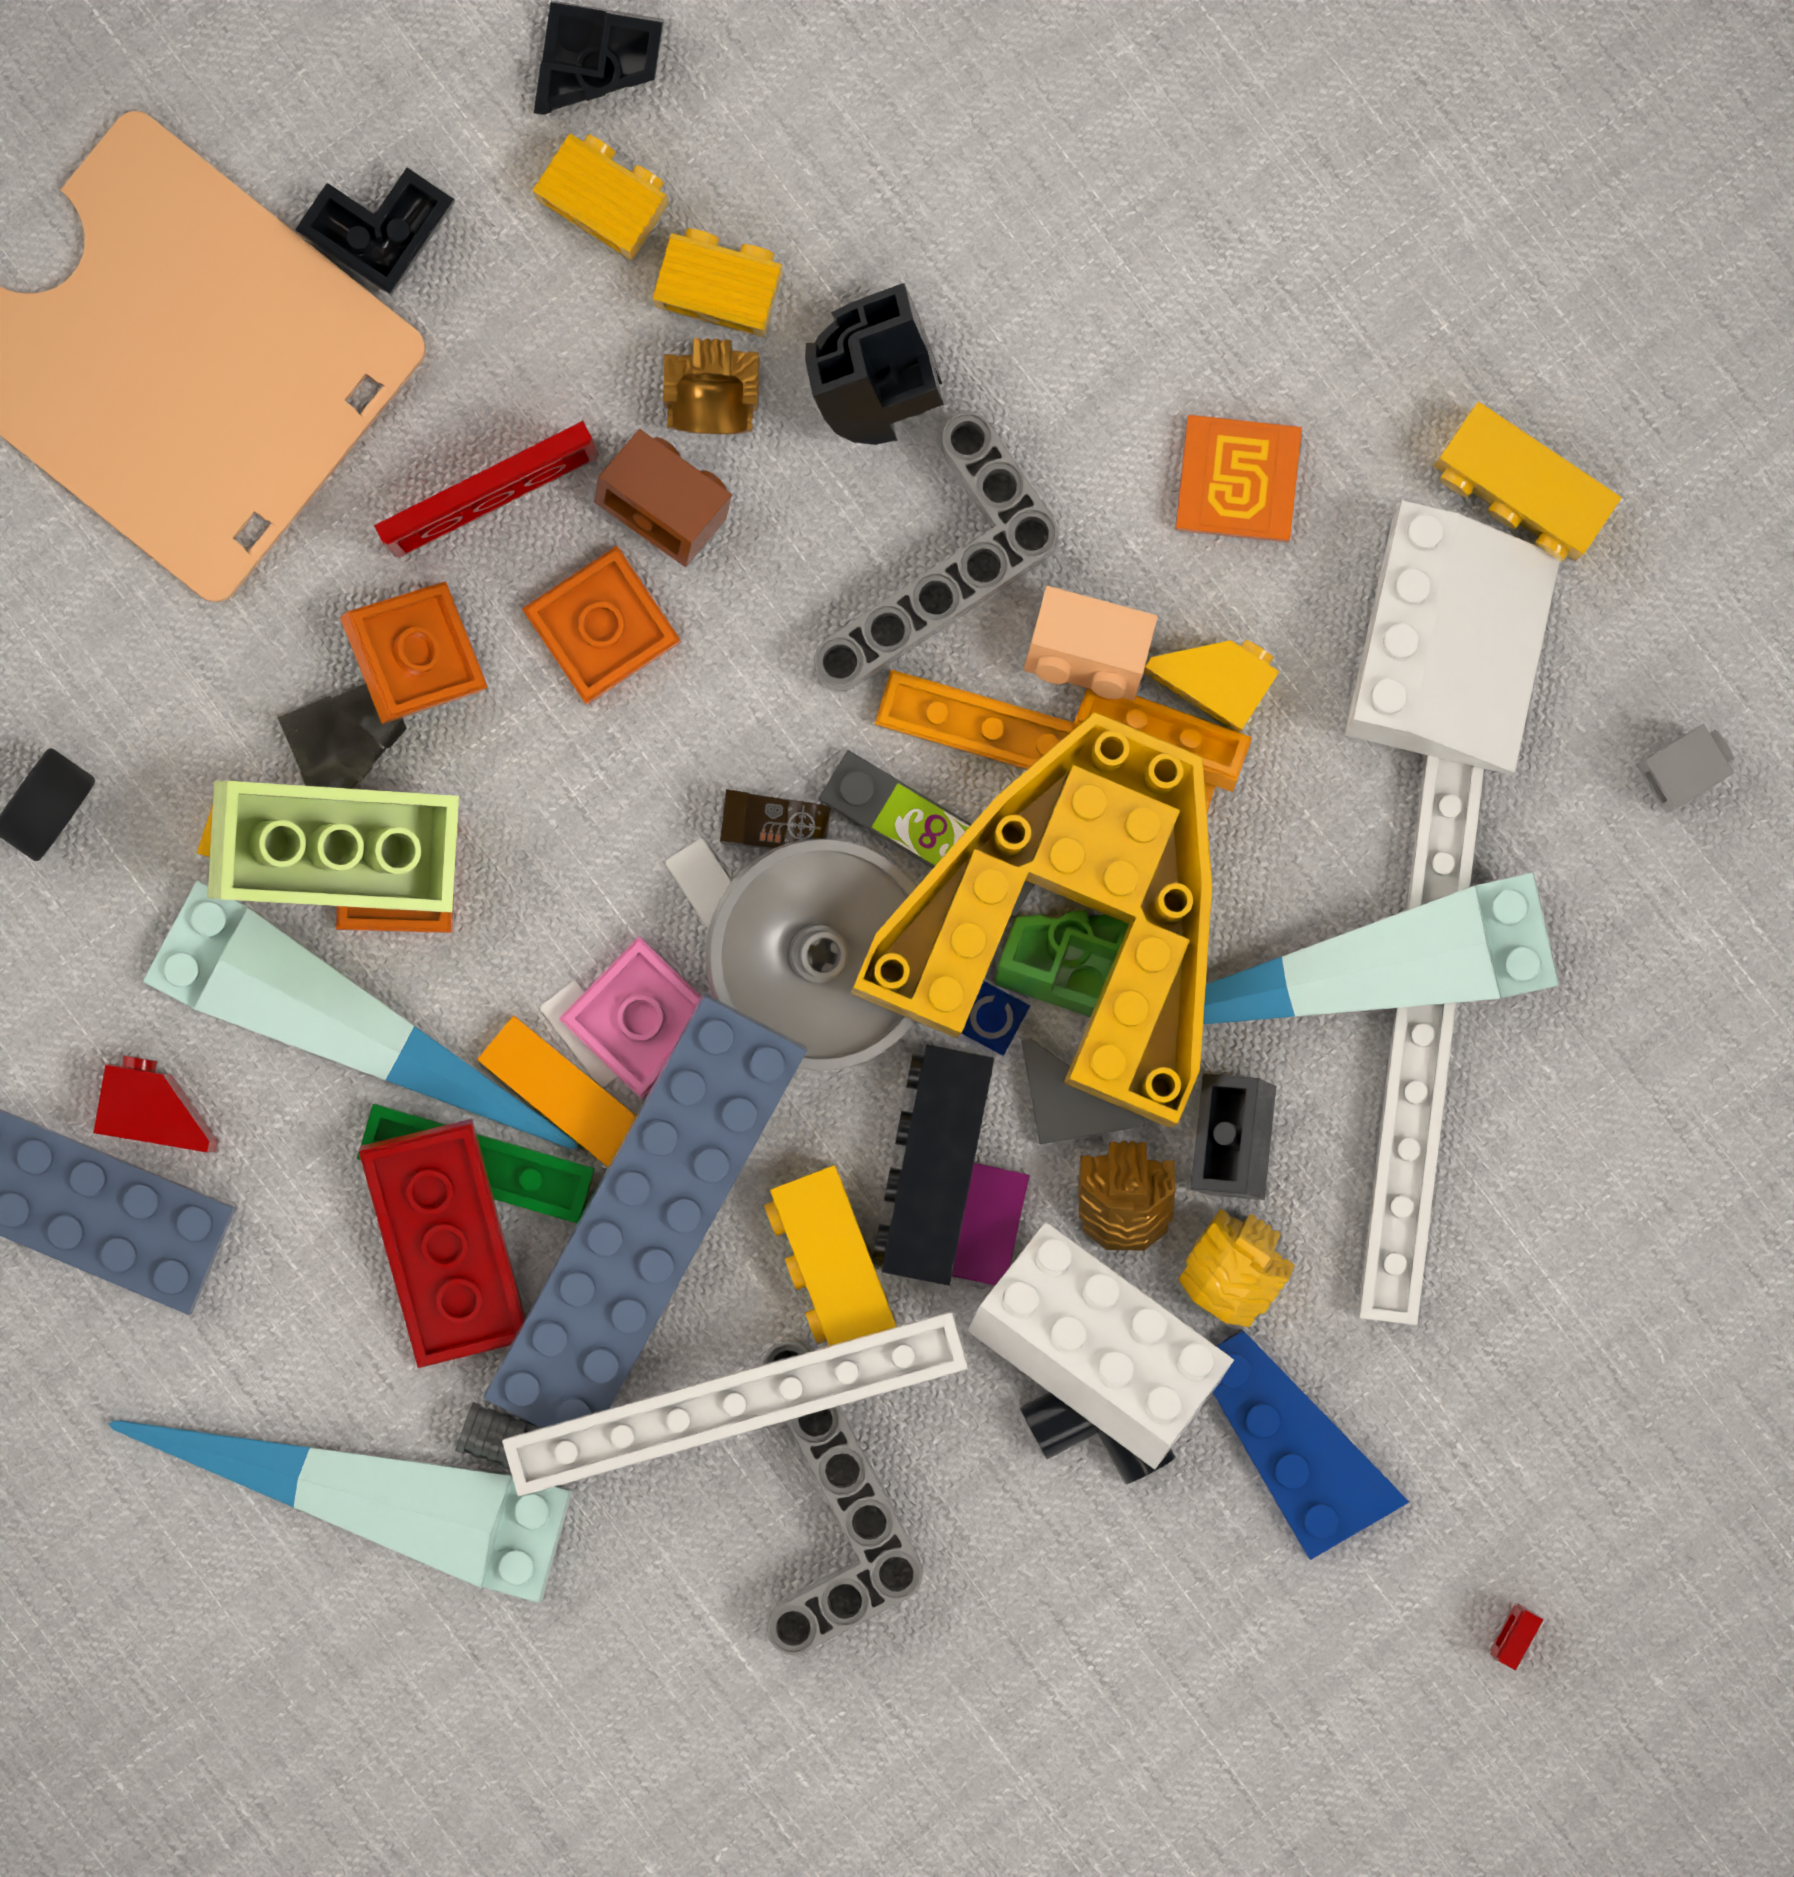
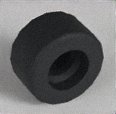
M47 749L1 812L0 838L32 860L39 861L80 807L94 786L95 778L55 749Z

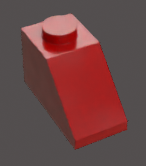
M123 1055L121 1066L105 1065L93 1133L206 1153L216 1152L217 1138L171 1074L156 1072L158 1061Z

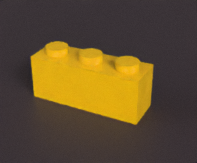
M1479 401L1470 410L1433 465V467L1442 472L1439 479L1445 486L1467 498L1471 492L1490 504L1487 512L1494 519L1511 529H1516L1520 524L1538 536L1535 541L1538 547H1541L1559 561H1564L1567 556L1574 561L1582 557L1622 499L1621 496Z
M836 1164L770 1189L773 1201L764 1204L775 1236L786 1233L794 1255L784 1259L796 1290L807 1287L815 1309L805 1312L817 1345L827 1341L829 1346L897 1327Z

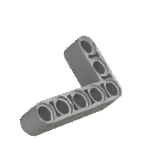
M961 412L952 416L946 422L942 432V452L945 460L992 529L825 639L818 646L814 655V667L819 681L826 688L835 692H846L857 687L1043 563L1052 554L1058 538V528L1054 518L995 430L982 415L974 412ZM972 428L981 434L984 444L977 453L963 455L953 448L951 443L952 435L959 429ZM994 475L1008 477L1015 486V495L1004 503L991 501L983 491L984 482L989 477ZM1027 522L1041 525L1046 531L1047 543L1038 550L1022 548L1015 538V531L1020 525ZM979 554L992 556L999 564V575L990 582L974 580L967 570V564L974 556ZM930 586H941L952 597L951 607L942 614H930L920 605L919 597L921 593ZM884 617H892L898 620L905 630L903 639L891 647L878 644L871 634L873 625ZM836 649L850 651L857 661L855 671L843 679H836L830 676L824 669L826 656Z
M781 1340L770 1347L763 1360V1365L773 1362L777 1354L786 1350L795 1351L798 1354L810 1352L811 1350L799 1340ZM840 1405L829 1408L833 1420L830 1427L823 1432L811 1433L801 1425L799 1417L787 1420V1423L854 1549L858 1560L782 1599L774 1606L768 1620V1637L776 1650L787 1655L805 1653L908 1599L917 1592L922 1581V1565L919 1555ZM848 1454L858 1462L860 1471L857 1478L851 1483L838 1484L827 1475L826 1464L834 1455ZM872 1505L881 1509L886 1517V1524L883 1530L875 1535H864L858 1532L854 1527L852 1519L859 1508ZM901 1557L907 1560L913 1568V1575L910 1581L899 1587L890 1586L885 1583L879 1571L887 1559ZM841 1584L852 1585L860 1592L862 1597L860 1606L855 1611L847 1614L834 1610L828 1599L831 1590ZM796 1611L806 1616L811 1628L804 1638L789 1640L782 1636L778 1630L777 1622L784 1613Z

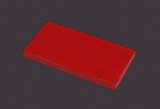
M581 421L375 524L374 527L386 548L395 557L401 558L598 459L599 452L584 421Z
M473 1119L360 1146L361 1162L417 1367L430 1366L510 1346L526 1317Z

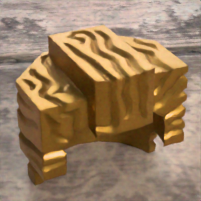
M694 338L693 355H680L677 357L676 355L664 354L663 404L668 409L667 429L697 434L722 435L752 432L753 424L751 421L753 420L754 411H758L759 352L745 353L734 351L732 341L728 339L722 341L713 339L711 341L709 338H705L702 341L699 338Z
M1116 1141L1110 1142L1108 1155L1095 1157L1090 1155L1080 1156L1078 1210L1079 1219L1083 1221V1232L1105 1250L1145 1251L1168 1233V1224L1173 1220L1175 1160H1164L1162 1163L1158 1160H1147L1146 1143L1139 1142L1136 1144L1135 1141H1130L1129 1143L1127 1141H1121L1120 1143Z

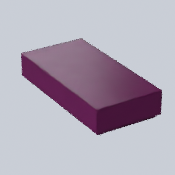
M974 1163L952 1272L953 1277L995 1286L1010 1268L1030 1175Z

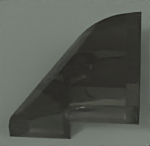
M364 679L277 715L306 786L353 789L372 770L373 764L386 749L391 748L407 729L403 718L385 724L381 723Z

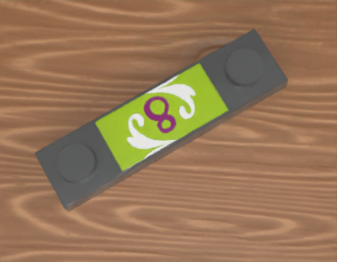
M847 750L818 798L819 801L932 869L972 825L850 750ZM1028 881L1024 882L1010 916L1016 917L1035 884Z

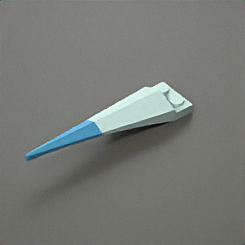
M1533 872L1475 885L1208 983L1205 988L1203 1025L1493 1000L1559 986L1535 874Z
M199 880L194 884L142 981L190 1006L194 1010L569 1149L578 1148L576 1141L369 994L252 908L237 900L207 898L208 885Z
M121 1420L109 1423V1426L119 1433L479 1588H488L536 1603L543 1601L572 1489L555 1486L518 1497L512 1474L506 1472L327 1450Z

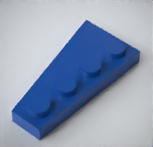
M1243 1330L1215 1345L1233 1358L1234 1361L1213 1391V1395L1309 1560L1410 1503Z

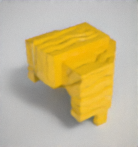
M1220 1208L1193 1245L1186 1259L1187 1266L1181 1273L1178 1281L1194 1303L1224 1323L1250 1327L1255 1317L1259 1314H1264L1279 1295V1291L1282 1290L1285 1283L1290 1279L1295 1264L1287 1259H1283L1280 1254L1274 1251L1281 1233L1277 1230H1272L1271 1225H1265L1262 1219L1257 1220V1217L1251 1213L1242 1222L1234 1217H1230L1226 1211Z

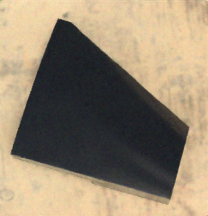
M552 0L549 8L543 57L540 64L534 114L545 115L565 106L584 100L589 101L622 88L633 87L654 80L664 19Z

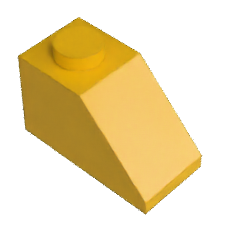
M1245 639L1241 646L1229 640L1154 656L1146 664L1143 673L1227 728L1240 732L1280 671L1270 665L1274 659L1270 653Z

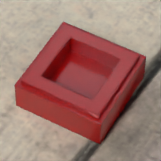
M1520 1604L1514 1605L1490 1648V1654L1497 1661L1516 1671L1544 1619Z

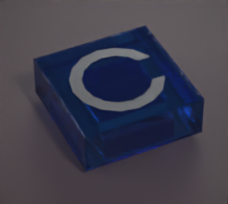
M983 980L961 1034L1004 1056L1031 1005Z

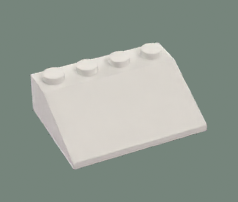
M1402 500L1390 526L1345 736L1513 775L1516 769L1560 561L1552 557L1541 547L1461 514Z

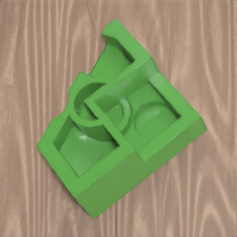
M1087 910L1067 912L1058 918H1047L1041 914L1016 917L998 964L995 985L1091 1017L1129 924L1106 914L1088 916Z

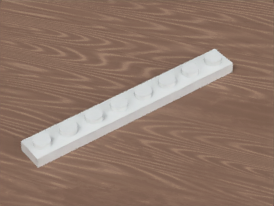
M950 1311L503 1439L502 1443L519 1497L968 1369V1364L953 1312Z

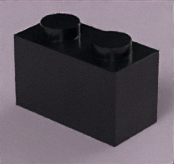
M1203 1074L1190 1189L1210 1196L1265 1200L1277 1086L1260 1078Z

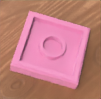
M639 936L559 1019L624 1083L643 1099L650 1092L702 996Z

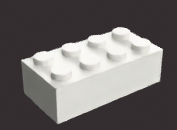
M1047 1222L1043 1224L981 1303L967 1330L1153 1469L1157 1468L1216 1389L1234 1361L1233 1358Z

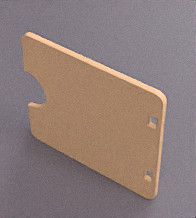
M130 111L117 119L60 189L75 206L84 229L83 254L73 274L57 287L39 293H19L0 287V436L203 599L210 602H223L234 595L419 367L426 354V345L421 334L408 322L151 116L141 111ZM369 376L377 384L383 386L364 410L358 414L357 410L346 401L362 381ZM255 513H257L271 524L247 552L246 548L238 543L235 538Z

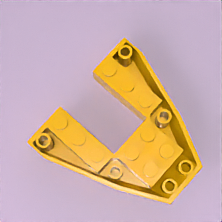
M1094 712L994 798L875 934L850 994L957 1038L963 1031L1024 882L1028 881L1129 924L1068 1070L1064 1084L1171 1128L1179 1123L1199 1074L1201 1064L1212 898L1203 758Z

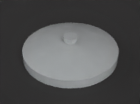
M820 838L805 839L786 843L762 854L748 864L733 879L721 896L713 913L706 942L707 976L713 997L806 1046L807 1052L798 1067L799 1069L814 1071L844 1069L878 1056L894 1045L915 1021L852 995L850 992L875 934L915 890V885L890 860L869 848L851 842Z

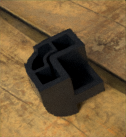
M905 283L850 302L831 312L834 322L818 336L815 343H806L805 362L813 398L825 422L835 434L853 443L878 445L897 441L894 428L895 422L918 416L928 410L944 405L939 386L942 384L938 366L924 326Z

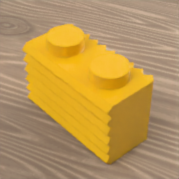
M570 133L554 155L551 163L547 166L546 171L541 175L539 182L535 185L533 189L534 196L542 205H545L570 223L575 224L589 235L594 236L597 240L632 261L669 205L667 195L660 191L664 182L642 166L635 165L630 172L612 159L616 154L615 150L597 137L587 134L582 141Z
M687 228L685 236L671 233L653 294L654 306L671 313H678L682 316H688L693 319H699L765 338L783 275L782 264L773 262L775 254L770 250L750 244H742L740 252L718 246L719 237L697 229Z

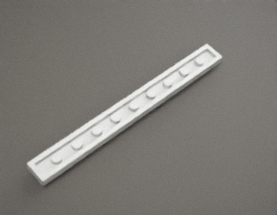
M1425 755L1407 910L1470 887L1484 768ZM1456 1003L1400 1007L1394 1010L1358 1318L1410 1325L1418 1324Z

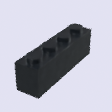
M926 1044L924 1056L912 1054L906 1088L915 1089L917 1093L913 1112L901 1110L895 1140L896 1145L906 1146L902 1169L890 1167L884 1201L895 1203L891 1225L879 1224L872 1257L883 1260L882 1273L950 1286L994 1064L993 1057Z

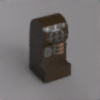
M726 789L720 842L726 845L772 850L786 843L799 840L827 839L831 807Z

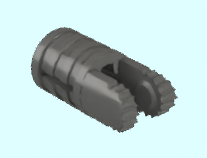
M473 1402L455 1451L462 1454L464 1452L469 1453L475 1458L486 1459L487 1462L503 1465L502 1468L510 1470L502 1440L539 1429L540 1427L526 1420H517L505 1413L500 1414L496 1410L480 1407L481 1404Z

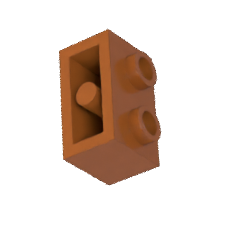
M639 428L598 476L594 503L686 568L725 522L732 494L727 491L724 483L716 475L706 470L699 471L682 459L676 448L668 441L659 437L653 438Z

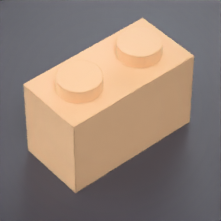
M1046 585L1023 671L1036 674L1040 679L1049 683H1070L1092 689L1093 692L1104 698H1125L1134 701L1144 672L1158 615Z

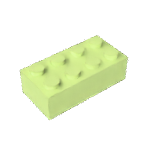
M214 781L207 898L452 912L459 796L240 781Z

